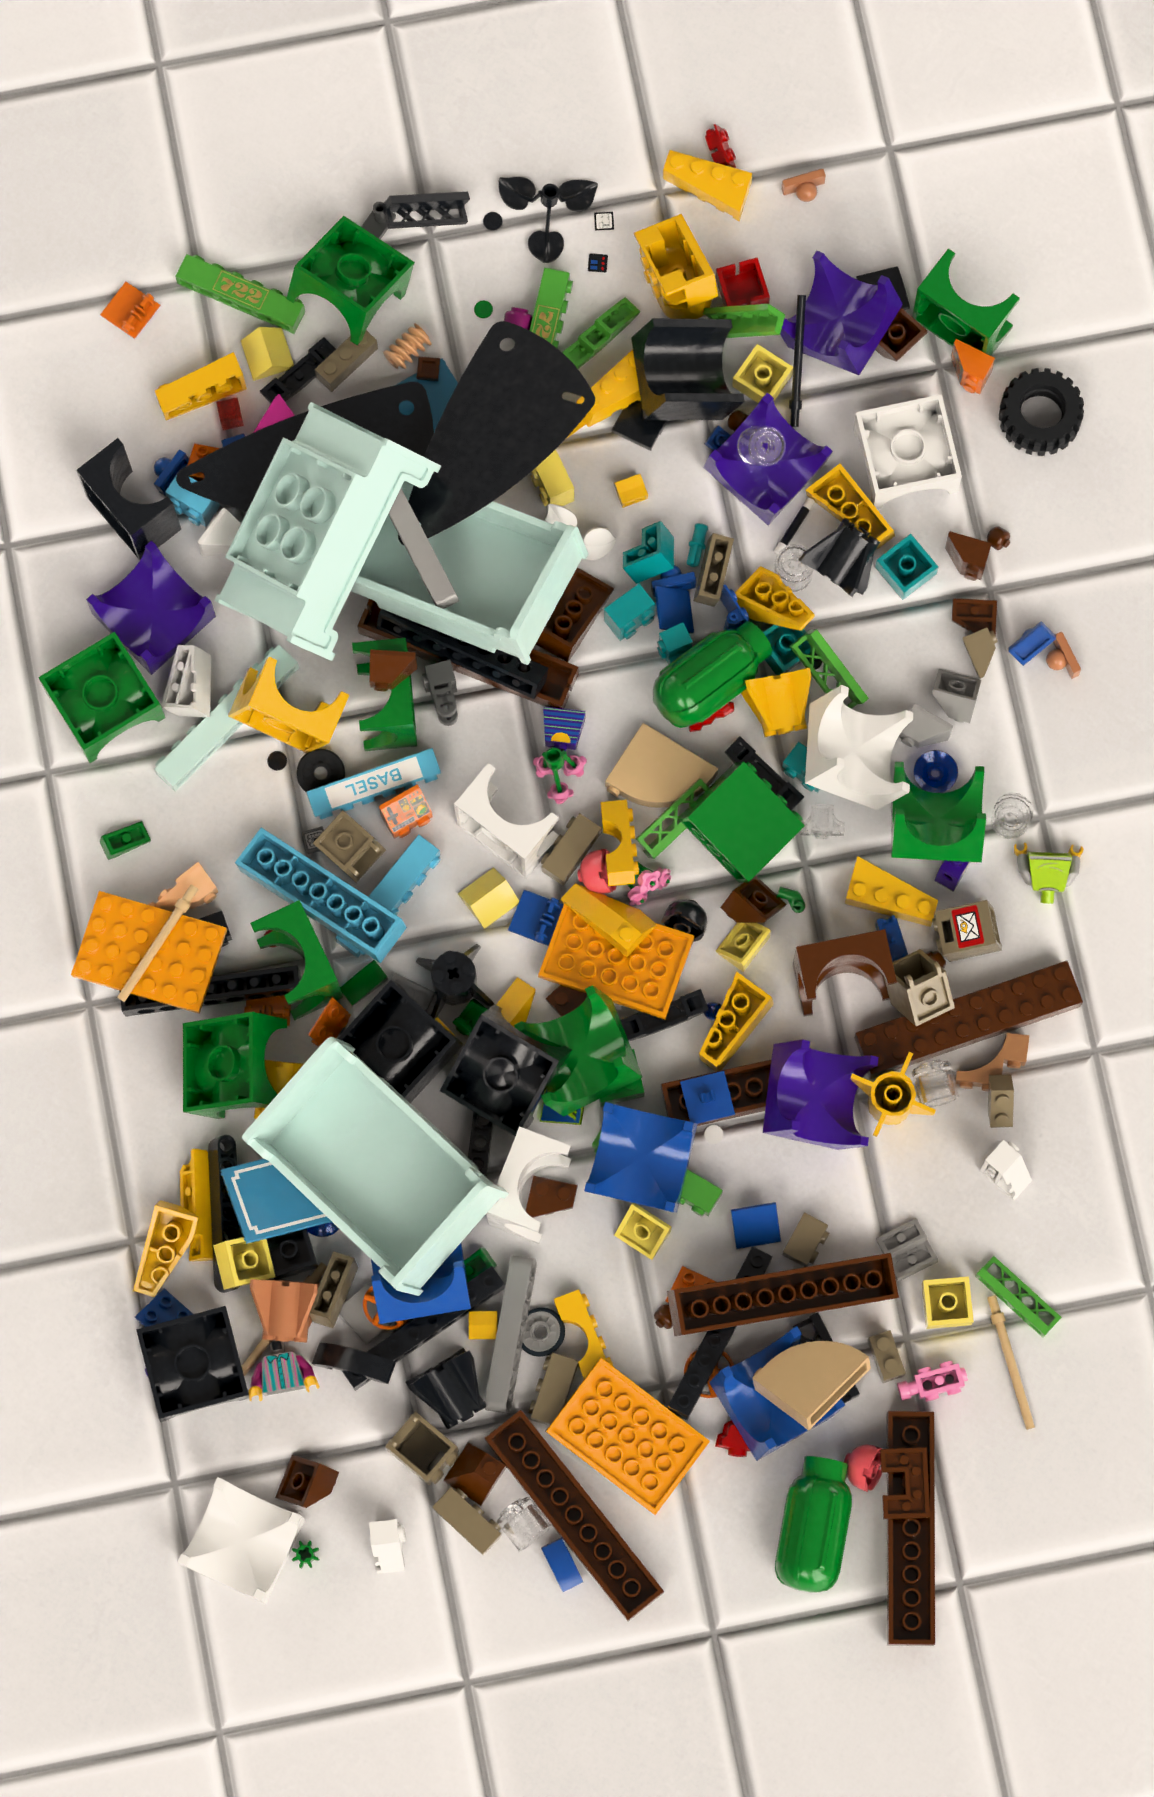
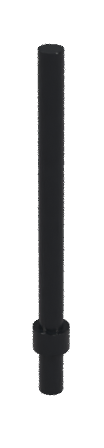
M797 295L792 399L789 400V409H791L790 425L792 427H799V412L802 409L800 394L806 295Z

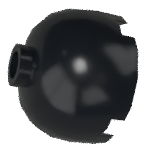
M690 899L678 900L669 905L661 923H664V926L694 935L693 942H696L704 936L707 927V916L704 909L696 901Z

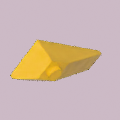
M762 566L735 592L740 608L744 607L749 618L755 621L801 631L815 617L814 613L800 598L798 599L793 594L791 588L786 586L776 573Z
M577 883L560 899L626 957L657 926L641 910L601 893L590 891Z
M518 977L496 1004L502 1008L501 1013L503 1017L513 1027L521 1021L526 1023L536 989Z
M162 1200L155 1205L133 1288L134 1292L151 1297L157 1295L194 1239L199 1220L197 1215L182 1206Z

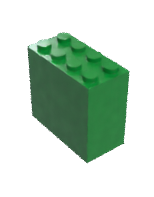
M744 761L733 763L678 818L739 883L750 882L805 826L801 822L803 820L796 811H791L786 806L788 804L787 801L779 794L776 796L771 790V784L764 778L760 779L756 774V768L751 763H745Z

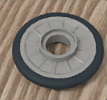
M539 1307L528 1312L524 1338L523 1336L521 1337L523 1339L522 1349L526 1353L537 1357L554 1353L561 1346L565 1337L564 1322L561 1321L560 1315L552 1309ZM540 1326L546 1327V1335L542 1338H537L535 1330Z

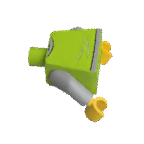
M1024 843V850L1022 851L1017 849L1016 844L1014 845L1019 873L1025 883L1031 886L1034 891H1041V903L1053 904L1054 891L1064 892L1065 887L1073 883L1079 874L1080 857L1084 850L1082 846L1079 849V853H1075L1073 851L1074 845H1071L1068 853L1028 852L1027 856L1026 843Z

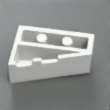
M178 645L161 707L177 716L210 717L211 655L194 645Z
M1003 1140L985 1160L980 1171L1015 1200L1032 1180L1021 1155L1018 1153V1147L1010 1141L1007 1143Z
M397 1519L369 1522L373 1556L376 1557L377 1574L405 1571L402 1542H406L404 1526L399 1524Z

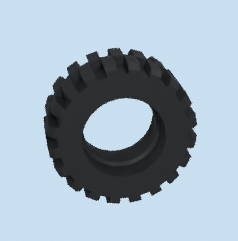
M1035 368L1031 370L1030 374L1024 371L1020 373L1018 379L1014 378L1003 393L999 410L1000 427L1002 432H1006L1005 438L1008 442L1014 441V447L1018 450L1021 448L1026 449V454L1032 455V452H1038V456H1045L1047 451L1052 455L1057 453L1059 448L1063 450L1068 447L1069 442H1073L1084 416V401L1082 397H1079L1080 390L1078 386H1072L1073 380L1069 377L1064 379L1062 377L1063 373L1059 371L1056 374L1051 373L1049 368H1044V372H1039V369ZM1035 396L1047 397L1059 406L1062 412L1061 419L1056 425L1048 428L1035 427L1029 424L1022 416L1021 406L1023 402Z

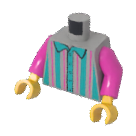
M273 1341L270 1342L272 1355L263 1356L262 1361L257 1364L252 1375L251 1388L248 1391L249 1401H252V1397L258 1395L259 1401H262V1393L264 1396L305 1388L307 1392H310L309 1387L311 1385H316L317 1389L320 1386L312 1366L303 1356L296 1355L294 1351L285 1352L284 1342Z

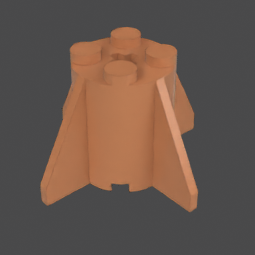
M251 1279L250 1290L263 1327L262 1339L307 1343L308 1329L312 1323L309 1313L315 1301L320 1283Z

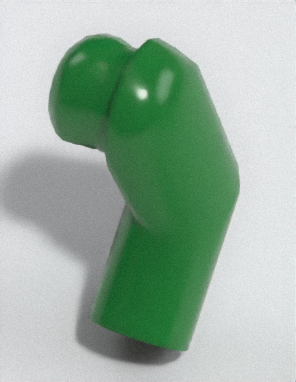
M780 886L777 897L788 900L795 913L803 912L805 902L800 892Z

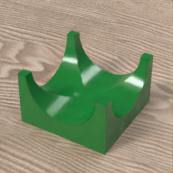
M343 216L295 265L286 299L294 303L299 298V295L309 293L328 300L344 316L350 329V341L358 345L382 304L393 293L400 300L405 296L415 262Z
M948 248L917 288L912 317L924 328L952 347L954 341L958 339L991 356L1013 328V324L1006 319L1020 298L1012 293L1005 301L993 306H976L963 300L957 295L950 283L949 267L955 257V253Z
M115 632L38 677L46 694L63 717L89 763L95 761L102 748L124 731L146 721L155 720L160 722L165 719L159 701Z
M406 638L352 643L353 654H363L369 657L370 649L408 652ZM370 662L357 664L358 675L370 676ZM411 674L394 689H390V698L380 712L368 719L359 720L360 731H382L378 736L364 741L365 751L417 747Z
M895 762L893 782L910 784L909 793L891 802V857L982 863L986 813H982L984 766H975L970 780L959 789L947 793H932L918 788L908 779L904 770V762Z
M300 900L250 923L254 933L262 930H274L257 939L260 949L271 946L286 947L297 952L305 960V970L302 979L292 991L284 995L288 1005L302 1000L296 1008L290 1011L294 1021L327 1006L332 997L336 1001L343 998L335 973Z
M593 985L585 989L587 993L585 1001L570 1013L547 1022L525 1023L521 1021L514 1025L517 1030L534 1040L555 1047L566 1046L572 1050L549 1083L547 1093L541 1096L545 1105L562 1116H566L643 1077L612 999Z
M247 1012L183 1023V1113L223 1119L225 1118V1110L266 1108L278 1094L271 1086L266 1074L265 1049L273 1032L278 1029L287 1028V1019L257 1012Z

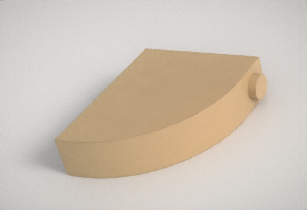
M642 723L607 777L605 787H607V791L616 797L620 795L639 805L655 808L670 807L698 779H702L709 786L718 775V768ZM700 786L694 791V798L704 791Z
M813 1341L798 1344L779 1353L763 1368H759L752 1379L754 1388L758 1393L807 1430H810L871 1369L869 1356L852 1346L833 1341Z

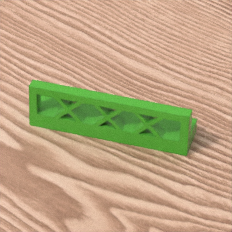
M770 304L705 308L703 312L710 319L732 320L733 328L729 331L726 338L780 335L785 318L784 313Z
M817 629L808 630L790 646L806 668H810L812 677L825 694L834 690L829 689L826 685L827 676H834L837 680L836 688L840 685L849 688L848 696L852 701L847 707L850 709L857 704H863L869 699ZM805 640L811 646L810 655L803 654L798 648ZM814 658L821 659L824 663L823 672H816L813 668Z
M698 779L636 838L644 848L643 852L648 858L655 859L686 829L678 819L680 817L678 816V806L681 803H689L690 807L695 802L693 801L694 791L699 786L704 791L709 789L702 779ZM665 818H673V823L662 831V821ZM650 833H657V838L650 845L643 840Z
M995 1256L975 1276L1042 1338L1062 1318ZM993 1263L1001 1269V1278H995L987 1271ZM1004 1281H1014L1018 1285V1294H1012L1005 1287ZM1031 1296L1035 1300V1309H1029L1024 1305L1022 1297ZM1038 1304L1044 1309H1038ZM1039 1312H1048L1054 1317V1320L1049 1325L1045 1324L1039 1318Z

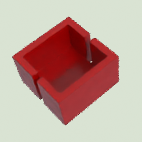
M758 257L739 262L738 275H735V264L716 269L715 278L724 307L769 304L770 295Z

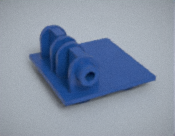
M726 584L723 585L720 600L728 611L724 630H736L746 621H749V615L744 607L740 608L735 592L732 589L729 590Z
M524 890L508 931L549 946L564 904L559 903V900L555 898L548 899Z
M164 1288L135 1318L140 1324L147 1327L193 1315V1313Z

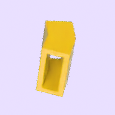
M641 474L614 482L622 508L648 499V493Z
M469 1311V1339H496L498 1329L497 1311Z

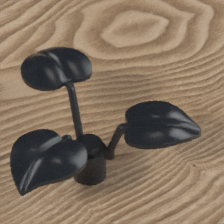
M500 177L498 184L503 202L512 209L523 210L527 207L528 202L533 203L539 197H541L542 205L547 207L545 232L536 231L528 239L529 251L543 263L555 261L561 255L564 247L562 235L559 232H549L551 207H554L559 199L560 202H565L566 207L572 211H585L592 205L598 183L593 181L570 180L564 182L559 189L554 184H546L543 186L542 191L539 190L538 194L535 195L536 189L533 182L524 177Z

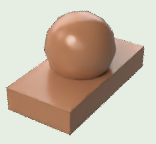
M824 169L784 179L781 188L783 195L796 192L797 197L801 201H812L817 195L816 186L825 184L826 175Z
M1063 632L1055 634L1056 640L1053 641L1056 649L1048 653L1046 662L1053 670H1062L1066 667L1071 679L1079 676L1081 668Z

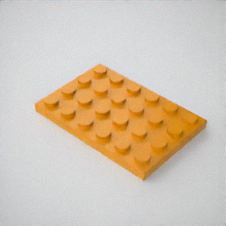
M99 891L71 976L121 991L173 912ZM181 915L130 994L200 1014L227 928Z
M564 904L538 977L586 993V988L593 985L610 997L614 1003L666 1020L694 941V935L656 923L657 926L626 957Z
M599 1358L545 1431L654 1515L657 1514L710 1442L602 1358Z

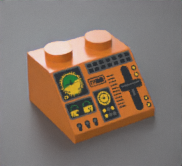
M956 339L951 359L960 385L970 393L976 392L980 394L992 373L995 358Z
M418 784L379 806L381 817L394 839L398 836L399 838L407 836L411 833L412 828L428 824L431 821L430 818L433 817L432 811Z

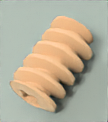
M414 323L415 328L409 327L408 333L402 334V339H396V345L391 344L389 346L390 351L385 350L383 352L389 363L396 369L399 366L406 369L404 361L412 363L411 355L419 357L417 349L424 352V343L429 346L432 345L428 335L416 323Z

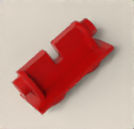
M714 124L715 130L709 129L705 135L709 150L718 149V151L711 154L713 162L736 168L734 160H736L735 153L732 148H729L727 142L729 140L728 133L724 128L722 129Z

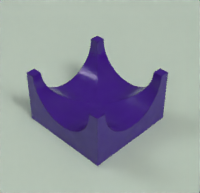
M816 251L812 257L815 265L814 282L805 307L803 354L860 375L903 304L888 277L881 275L877 282L878 285L864 283L844 273L824 253ZM796 315L789 319L784 318L780 333L787 347L793 350L795 346Z
M766 393L737 430L717 450H714L709 455L703 468L769 526L823 467L833 451L827 445L824 447L818 446L799 434L779 413L774 404V398L769 393Z
M152 540L145 546V552L141 560L119 584L101 595L92 594L86 599L94 617L110 633H116L127 651L151 675L176 653L178 645L188 643L216 617L212 602L206 596L202 597L178 575Z
M803 1039L773 1044L762 1133L837 1150L867 1147L869 1137L860 1135L854 1123L853 1105L858 1086L850 1077L853 1073L863 1078L870 1069L878 1066L879 1057L826 1053L809 1048L810 1041Z

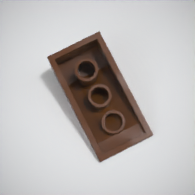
M577 567L536 645L569 662L614 591V588Z

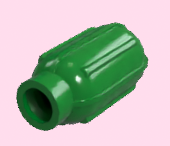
M748 621L736 630L728 629L717 633H710L659 672V676L653 686L654 704L662 716L673 726L683 728L705 721L747 689L745 680L755 679L758 665L772 655L770 642L760 628Z
M805 1456L801 1476L797 1477L788 1489L775 1559V1572L778 1580L790 1588L804 1592H823L832 1588L838 1580L852 1508V1494L850 1487L845 1483L848 1469L847 1463L828 1458Z

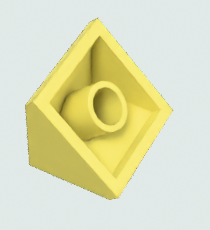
M258 327L241 340L253 381L288 371L294 366L282 328Z
M494 867L458 893L459 897L484 929L519 903L507 880Z
M737 923L717 948L716 952L744 972L770 938L771 931L769 928L758 923Z
M632 1203L614 1236L652 1260L670 1234L671 1226L636 1203Z

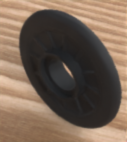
M316 749L306 753L299 761L296 772L297 780L300 787L306 792L344 779L345 767L340 757L334 752L327 749ZM324 767L327 770L326 778L322 780L317 779L314 774L315 769Z

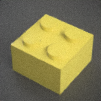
M756 344L733 377L732 387L757 403L760 402L766 393H769L775 401L792 377L793 366Z
M554 450L541 464L531 471L532 475H530L534 486H539L541 493L539 496L544 506L548 504L564 506L575 501L574 486L557 451Z
M244 1237L213 1245L224 1290L248 1285L251 1279L268 1280L275 1277L267 1239L246 1244Z
M969 1276L923 1280L922 1294L926 1329L973 1324Z

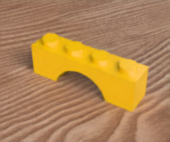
M627 800L600 802L603 833L614 836L620 842L617 849L606 854L608 886L635 884V875L639 874L638 861H633V857H637L636 843L632 844L631 839H635V829L629 823L633 821V810L628 808Z
M578 1289L554 1298V1304L561 1321L578 1326L587 1336V1352L578 1362L583 1379H585L599 1358L604 1359L613 1366L610 1357L605 1358L603 1349H606L602 1336L597 1337L594 1328L598 1327L595 1317L588 1314L586 1307L590 1306L586 1294H581Z

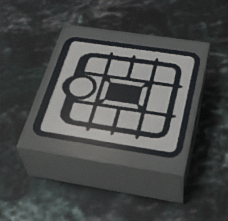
M323 826L301 832L307 854L320 851L313 842L324 831Z

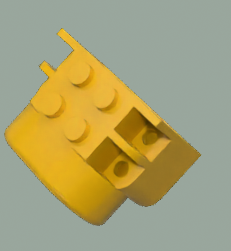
M679 214L634 232V236L640 246V259L645 269L643 272L647 283L651 284L654 297L657 299L663 313L670 319L701 318L704 315V309L710 308L712 299L718 297L714 272L683 215Z

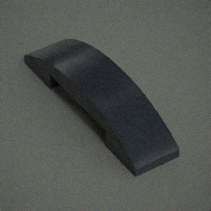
M323 337L308 350V354L279 379L274 378L260 390V393L270 403L278 394H280L284 401H287L316 378L315 369L336 348Z
M739 736L724 753L733 763L743 761L751 763L756 768L758 777L766 779L772 786L771 790L776 796L778 794L781 795L788 803L786 806L792 811L804 796L793 785L781 778Z
M699 989L681 996L678 1000L672 1001L666 1020L647 1013L639 1015L637 1013L620 1021L628 1041H633L681 1024L709 1011L703 993Z
M319 1343L312 1364L315 1366L357 1374L369 1380L385 1384L389 1383L396 1364L394 1361L371 1353L330 1343Z

